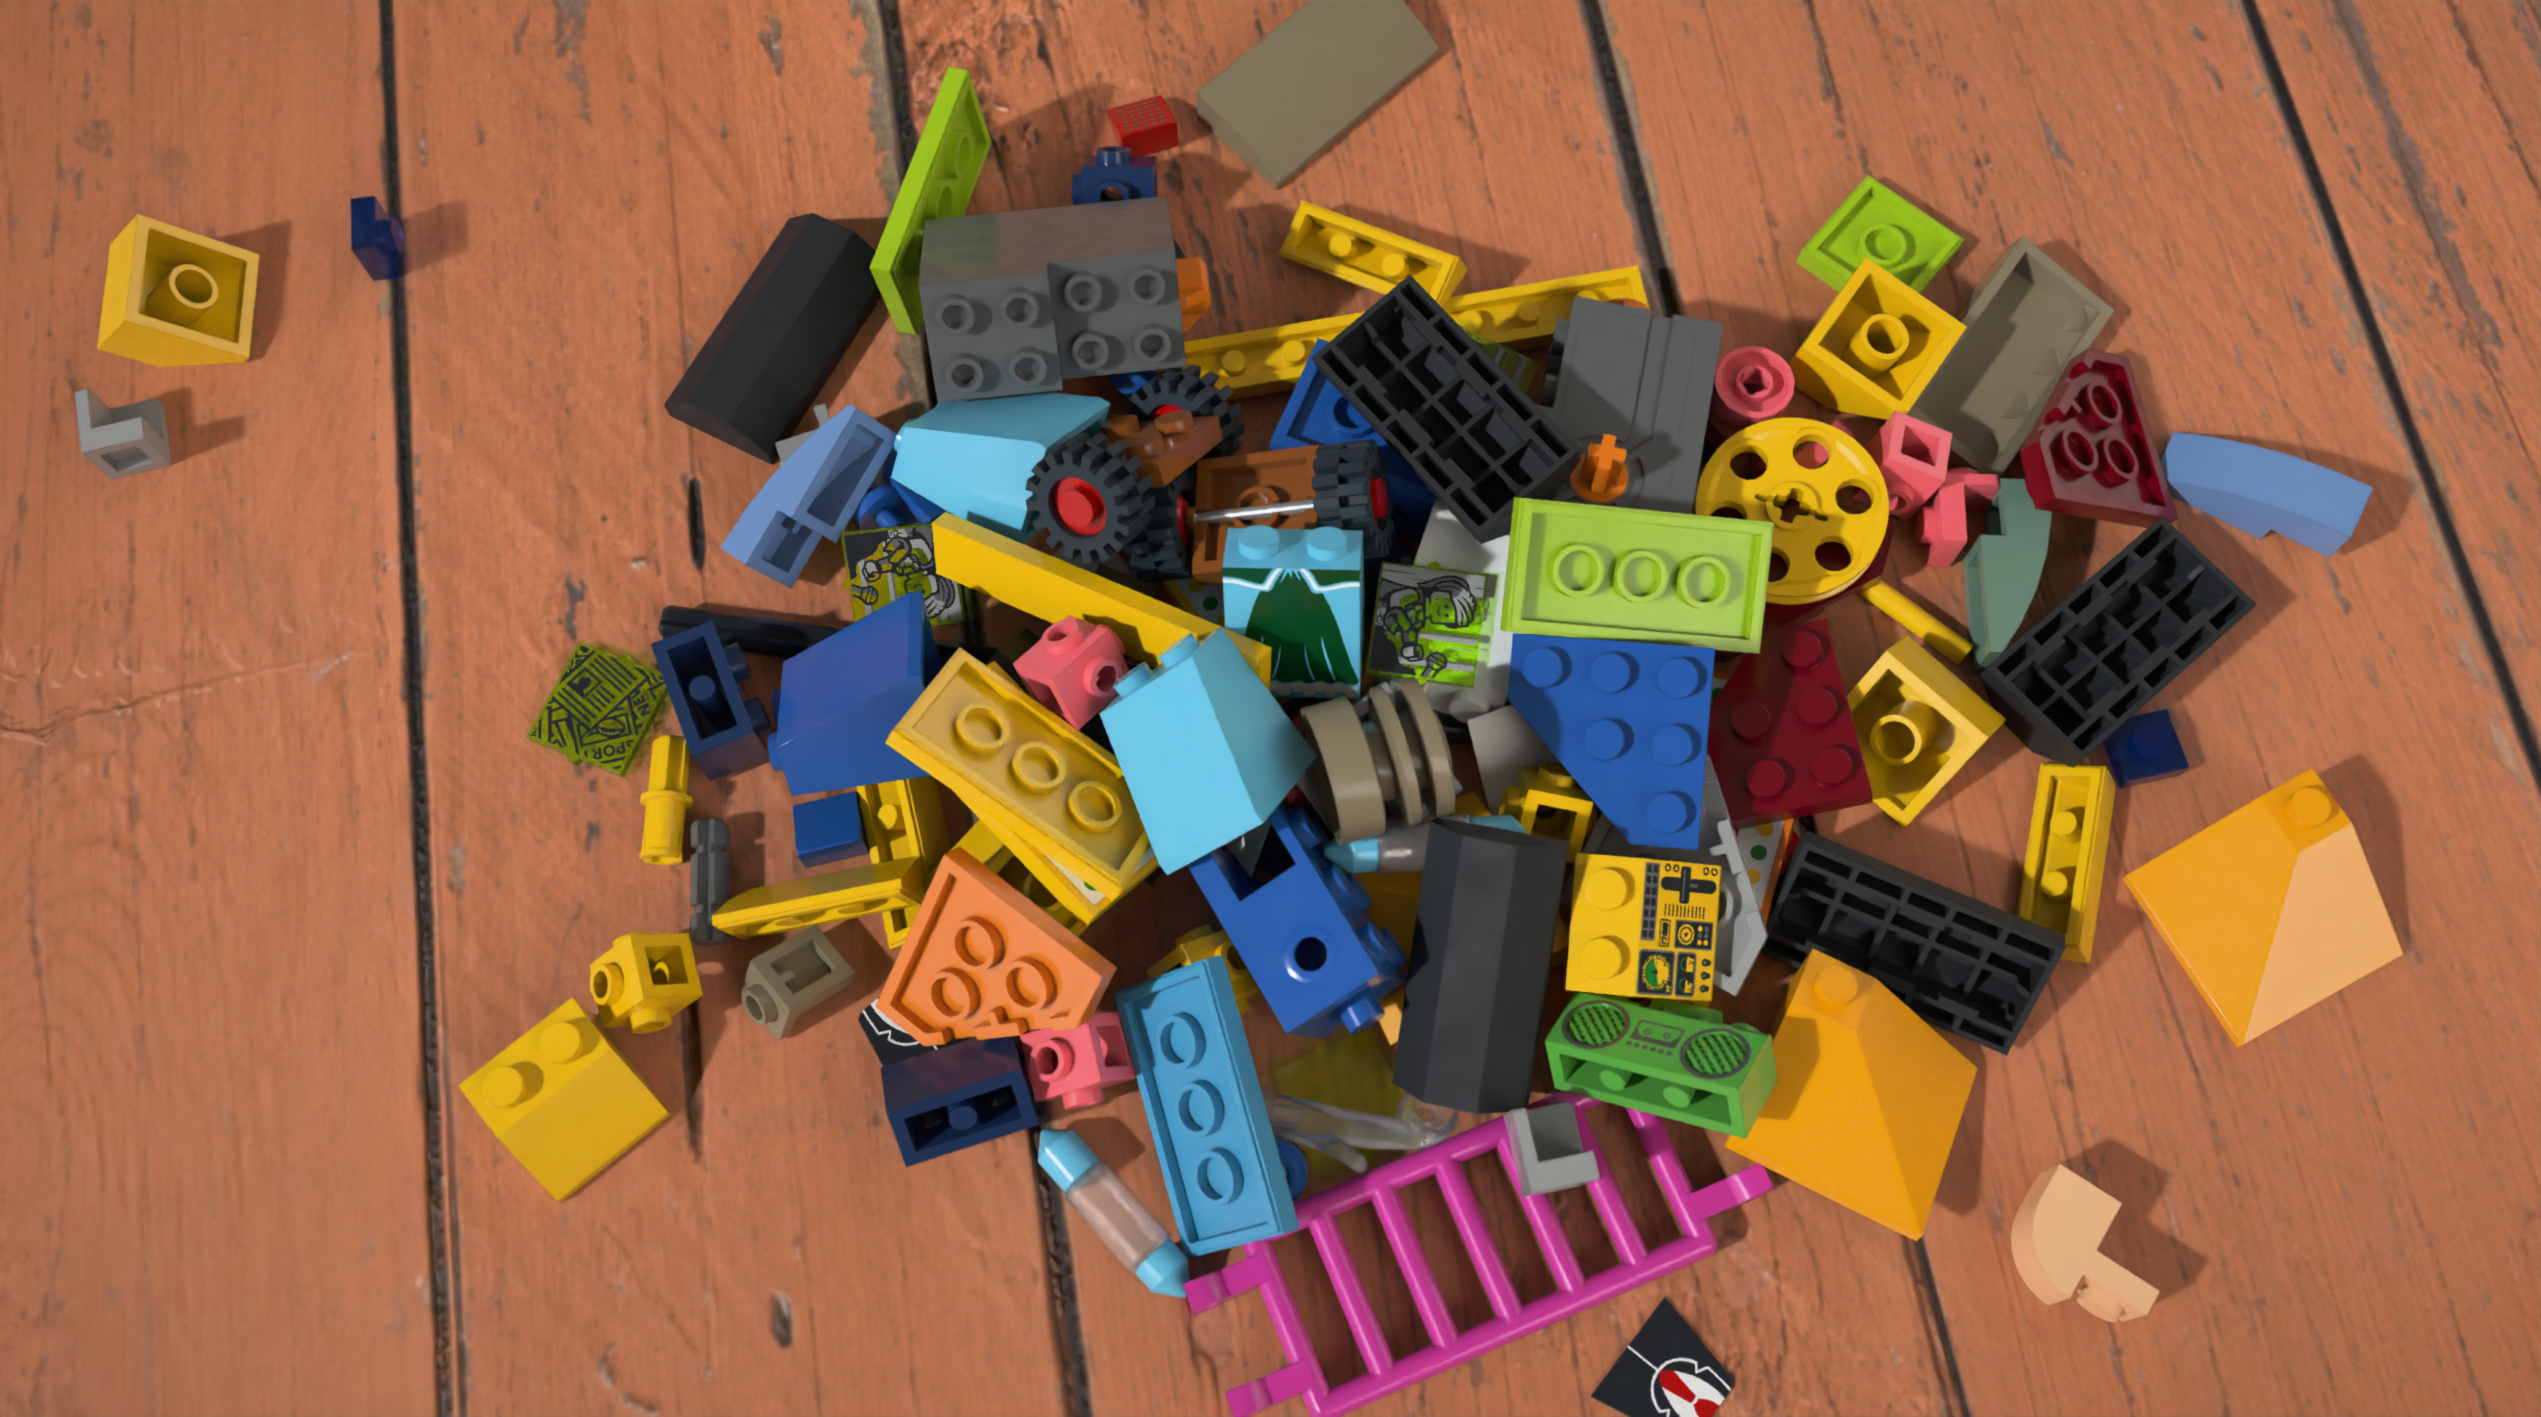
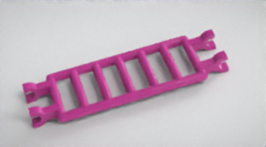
M1559 1091L1528 1104L1526 1110L1563 1102L1572 1104L1584 1152L1594 1151L1600 1179L1588 1184L1623 1263L1585 1279L1548 1194L1522 1197L1504 1115L1293 1203L1300 1229L1243 1244L1242 1247L1247 1259L1183 1284L1194 1316L1259 1288L1290 1366L1225 1392L1234 1417H1251L1302 1394L1311 1417H1340L1711 1256L1715 1253L1718 1242L1708 1219L1764 1196L1765 1192L1772 1190L1774 1186L1765 1167L1756 1164L1726 1179L1694 1191L1660 1119L1661 1116L1626 1107L1685 1234L1681 1238L1648 1251L1584 1113L1585 1110L1602 1104L1604 1101L1566 1091ZM1495 1148H1498L1560 1288L1556 1292L1523 1306L1460 1165L1461 1162ZM1433 1174L1437 1177L1497 1316L1461 1333L1457 1331L1397 1190ZM1371 1200L1374 1203L1433 1345L1394 1361L1334 1217ZM1307 1227L1310 1228L1368 1369V1373L1331 1389L1326 1381L1271 1245V1242Z

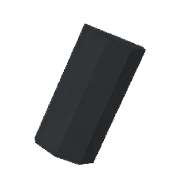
M810 213L789 218L665 402L664 406L668 414L683 423L773 465L779 456L775 443L792 436L882 297L869 268L876 251L854 231L817 214Z
M1411 275L1407 276L1312 356L1318 370L1480 544L1510 534L1514 497L1552 501L1581 460L1580 450Z
M2161 516L1988 665L1980 677L1992 707L2007 719L2004 724L2033 753L2074 768L2247 615L2257 604Z
M1436 818L1430 821L1392 1079L1394 1085L1423 1103L1474 1114L1503 1113L1522 1107L1526 1109L1531 1091L1569 841L1445 818Z
M1807 831L1795 846L1781 876L1766 926L1769 937L1760 953L1799 969L1811 950L1816 949L1876 978L1925 1022L2007 1055L2065 950V935Z

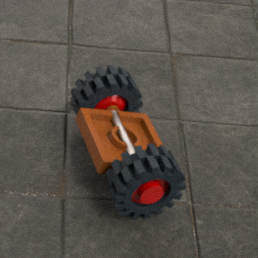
M1191 364L1184 370L1183 367L1164 370L1134 392L1129 399L1133 403L1125 408L1124 415L1103 422L1100 433H1097L1092 438H1089L1088 433L1079 434L1072 440L1069 439L1036 463L1031 470L1034 475L1027 480L1025 490L1035 494L1025 501L1027 511L1038 510L1040 516L1032 521L1037 532L1044 527H1047L1051 532V535L1045 542L1051 548H1055L1062 542L1065 544L1063 556L1073 560L1081 553L1082 563H1093L1099 557L1101 561L1111 558L1141 534L1152 518V515L1147 512L1155 506V496L1143 494V492L1148 488L1167 486L1186 469L1192 471L1194 475L1193 482L1196 484L1198 460L1232 456L1238 451L1242 442L1237 440V438L1244 433V423L1233 422V420L1243 412L1240 403L1229 406L1226 399L1234 393L1227 384L1221 390H1218L1214 385L1219 376L1209 371L1200 378L1201 366Z
M1369 439L1321 445V447L1320 445L1198 460L1196 484H1193L1194 475L1192 471L1186 469L1167 486L1148 488L1143 492V494L1155 496V506L1147 512L1152 515L1149 524L1142 530L1141 534L1124 547L1126 555H1132L1129 565L1133 572L1137 571V578L1140 581H1145V583L1193 577L1200 585L1223 583L1222 565L1228 528H1247L1254 525H1265L1274 529L1314 530L1319 527L1329 526L1341 530H1363L1364 559L1387 556L1393 543L1390 534L1394 533V523L1391 519V514L1394 513L1393 502L1390 501L1389 492L1392 491L1390 480L1386 478L1388 467L1386 460L1382 461L1383 452L1381 447L1377 446V441Z

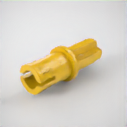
M661 735L655 739L652 745L648 791L640 796V803L646 806L642 849L639 859L646 863L677 865L683 861L682 846L686 810L693 806V798L687 795L691 753L685 737Z

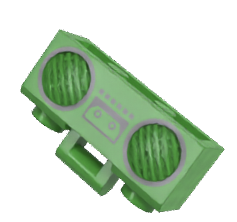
M1576 991L1545 1039L1555 1089L1747 1139L1777 1082L1772 1035L1761 1033L1756 1028L1745 1023L1723 1024L1721 1011L1670 999L1654 998L1649 1007L1645 1008L1642 1007V1004L1634 1003L1621 995H1600Z

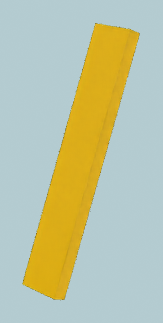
M948 512L943 513L932 522L936 574L1052 624L1064 620L1068 615L1095 625L1104 624L1112 629L1121 639L1125 647L1124 655L1141 662H1146V664L1156 668L1161 665L1162 662L1158 658L1159 655L1183 636L1192 633L1196 640L1199 641L1221 627ZM1222 627L1240 651V654L1270 692L1272 647Z

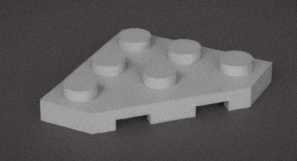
M1707 754L1699 850L1629 844L1602 812L1581 853L1722 866L1713 984L1737 996L1764 947L1769 934L1711 758ZM1575 866L1562 889L1560 903L1571 909Z

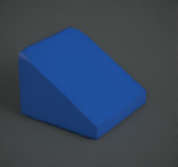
M856 791L793 806L796 850L798 858L805 868L869 854Z

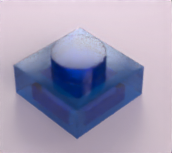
M375 196L352 198L351 249L373 281L397 278V254H401L404 251L403 233L398 220L388 217Z
M2167 709L2132 716L2103 741L2120 789L2180 776L2190 768Z

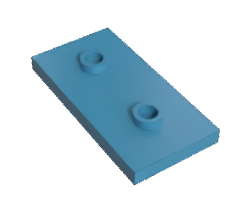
M1223 955L1203 959L1113 992L1185 1256L1191 1258L1300 1229Z

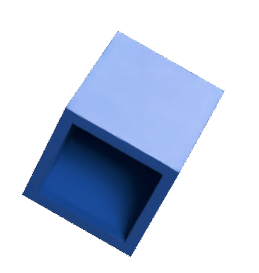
M922 591L905 594L783 662L781 689L772 691V709L778 727L777 732L768 734V752L773 770L775 772L784 771L792 796L930 776L929 773L885 743L895 726L943 668Z

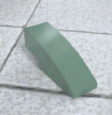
M2001 478L1999 480L2000 489L1983 511L1985 535L1980 534L1963 559L1969 642L1974 645L1970 650L1971 673L1973 675H1981L1987 666L2002 654L2019 628L2037 590L2046 559L2052 512L2035 509L2033 500L2027 492L2025 479Z

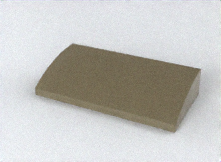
M1310 0L1196 93L1197 120L1273 188L1278 190L1433 61L1439 54V48L1403 0Z
M2024 236L2020 237L1997 256L1954 318L1966 325L1967 328L1907 415L1952 433L1947 465L1948 470L1972 468L1977 470L1979 474H1996L2000 478L2027 439L2069 360L2091 346L2115 310ZM1881 419L1878 424L1883 426L1887 420Z

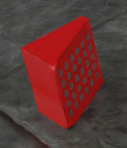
M1162 95L1107 109V115L1118 146L1131 148L1132 156H1144L1178 146L1177 123Z

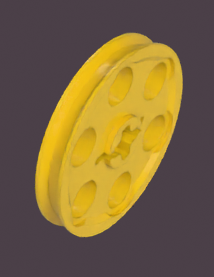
M1785 417L1762 421L1744 428L1727 439L1706 464L1698 483L1694 504V515L1710 516L1717 509L1731 507L1738 510L1745 520L1775 522L1771 553H1775L1784 559L1788 572L1781 580L1768 582L1766 602L1781 605H1800L1821 601L1840 593L1852 585L1863 575L1874 560L1885 536L1889 517V499L1885 481L1871 455L1845 432L1826 423L1805 418ZM1802 442H1817L1827 450L1829 460L1821 468H1804L1794 459V448ZM1741 452L1756 453L1765 462L1766 471L1757 479L1745 480L1734 474L1730 461ZM1846 486L1860 487L1869 494L1871 507L1861 514L1846 513L1838 506L1836 493ZM1788 499L1799 501V512L1803 514L1797 515L1793 523L1782 521V510L1778 508L1784 507ZM1825 542L1840 543L1849 551L1851 563L1841 571L1826 570L1817 562L1815 550Z

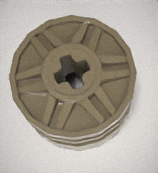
M1414 677L1399 680L1394 684L1395 708L1387 692L1381 686L1371 688L1368 692V722L1361 723L1355 709L1345 696L1308 706L1300 711L1303 737L1317 755V758L1310 765L1314 782L1327 821L1340 847L1386 832L1385 801L1393 800L1397 811L1408 826L1419 824L1422 821L1420 795L1427 810L1434 819L1455 812V793L1452 780L1453 765L1446 735L1436 712L1432 710L1420 682Z

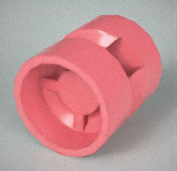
M1747 346L1737 348L1722 358L1715 372L1705 438L1714 448L1718 449L1727 439L1748 426L1770 419L1783 418L1794 394L1795 379L1790 366L1780 355L1767 348ZM1741 452L1736 456L1751 455L1752 452Z

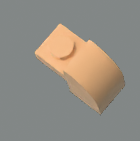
M2061 1164L2037 1175L2015 1216L2011 1232V1246L2013 1258L2020 1276L2028 1288L2047 1305L2070 1299L2075 1291L2079 1293L2077 1302L2084 1309L2109 1322H2117L2118 1319L2123 1322L2148 1315L2160 1291L2097 1251L2122 1203Z

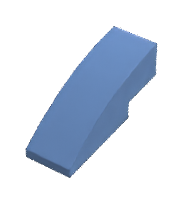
M850 404L847 405L802 443L769 478L742 513L720 548L745 565L791 589L822 536L837 543L892 450L897 433Z
M2174 432L2159 458L2170 496L2260 540L2270 530H2273L2328 558L2351 538L2373 490V487L2295 456L2252 444L2212 436Z

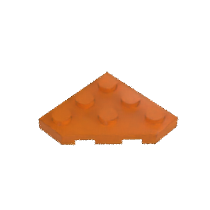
M959 846L943 855L875 1007L924 1047L943 1045L953 1039L968 1037L985 1040L1019 1036L1028 1030L1052 1028L1053 1032L1078 1028L1092 1018L1117 967Z

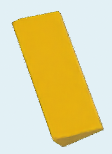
M1301 200L1278 253L1282 258L1384 296L1407 276L1411 275L1441 307L1445 305L1463 280L1467 271V267L1457 256Z
M2040 764L2016 916L2065 935V950L2060 958L2073 962L2090 963L2116 792L2115 781L2106 766L2076 765L2072 768L2063 764Z
M930 775L856 786L872 864L918 856L922 862L924 892L926 895L932 882L927 875L942 860L943 855L951 850L936 778ZM921 905L882 912L889 950L896 951L902 948Z
M912 856L743 890L734 894L712 915V925L721 931L745 940L811 927L815 924L821 925L921 905L925 897L922 862L918 856Z

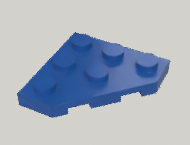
M1513 633L1507 700L1629 844L1699 850L1715 648Z

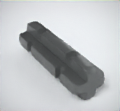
M699 819L691 825V847H695L696 853L691 855L690 906L694 907L696 913L690 916V938L699 946H718L727 943L729 939L728 933L712 925V915L729 900V858H726V853H724V851L729 849V827L722 819Z

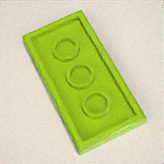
M948 66L869 267L898 332L917 336L924 323L919 291V274L925 220L965 215L992 143L968 70Z
M1514 497L1500 630L1597 640L1715 648V650L1760 654L1775 522Z

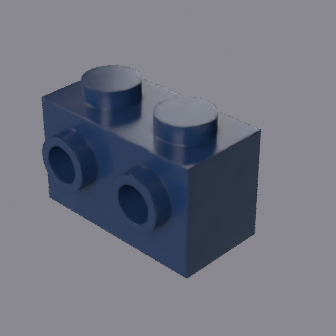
M711 620L651 644L691 756L709 781L769 758V752L763 736L772 733L773 729L760 698L748 699L742 681L751 678L752 674L738 642L727 645Z
M1014 1036L985 1040L972 1038L881 1067L886 1114L906 1167L1039 1125L1030 1083L1025 1075L1024 1064Z

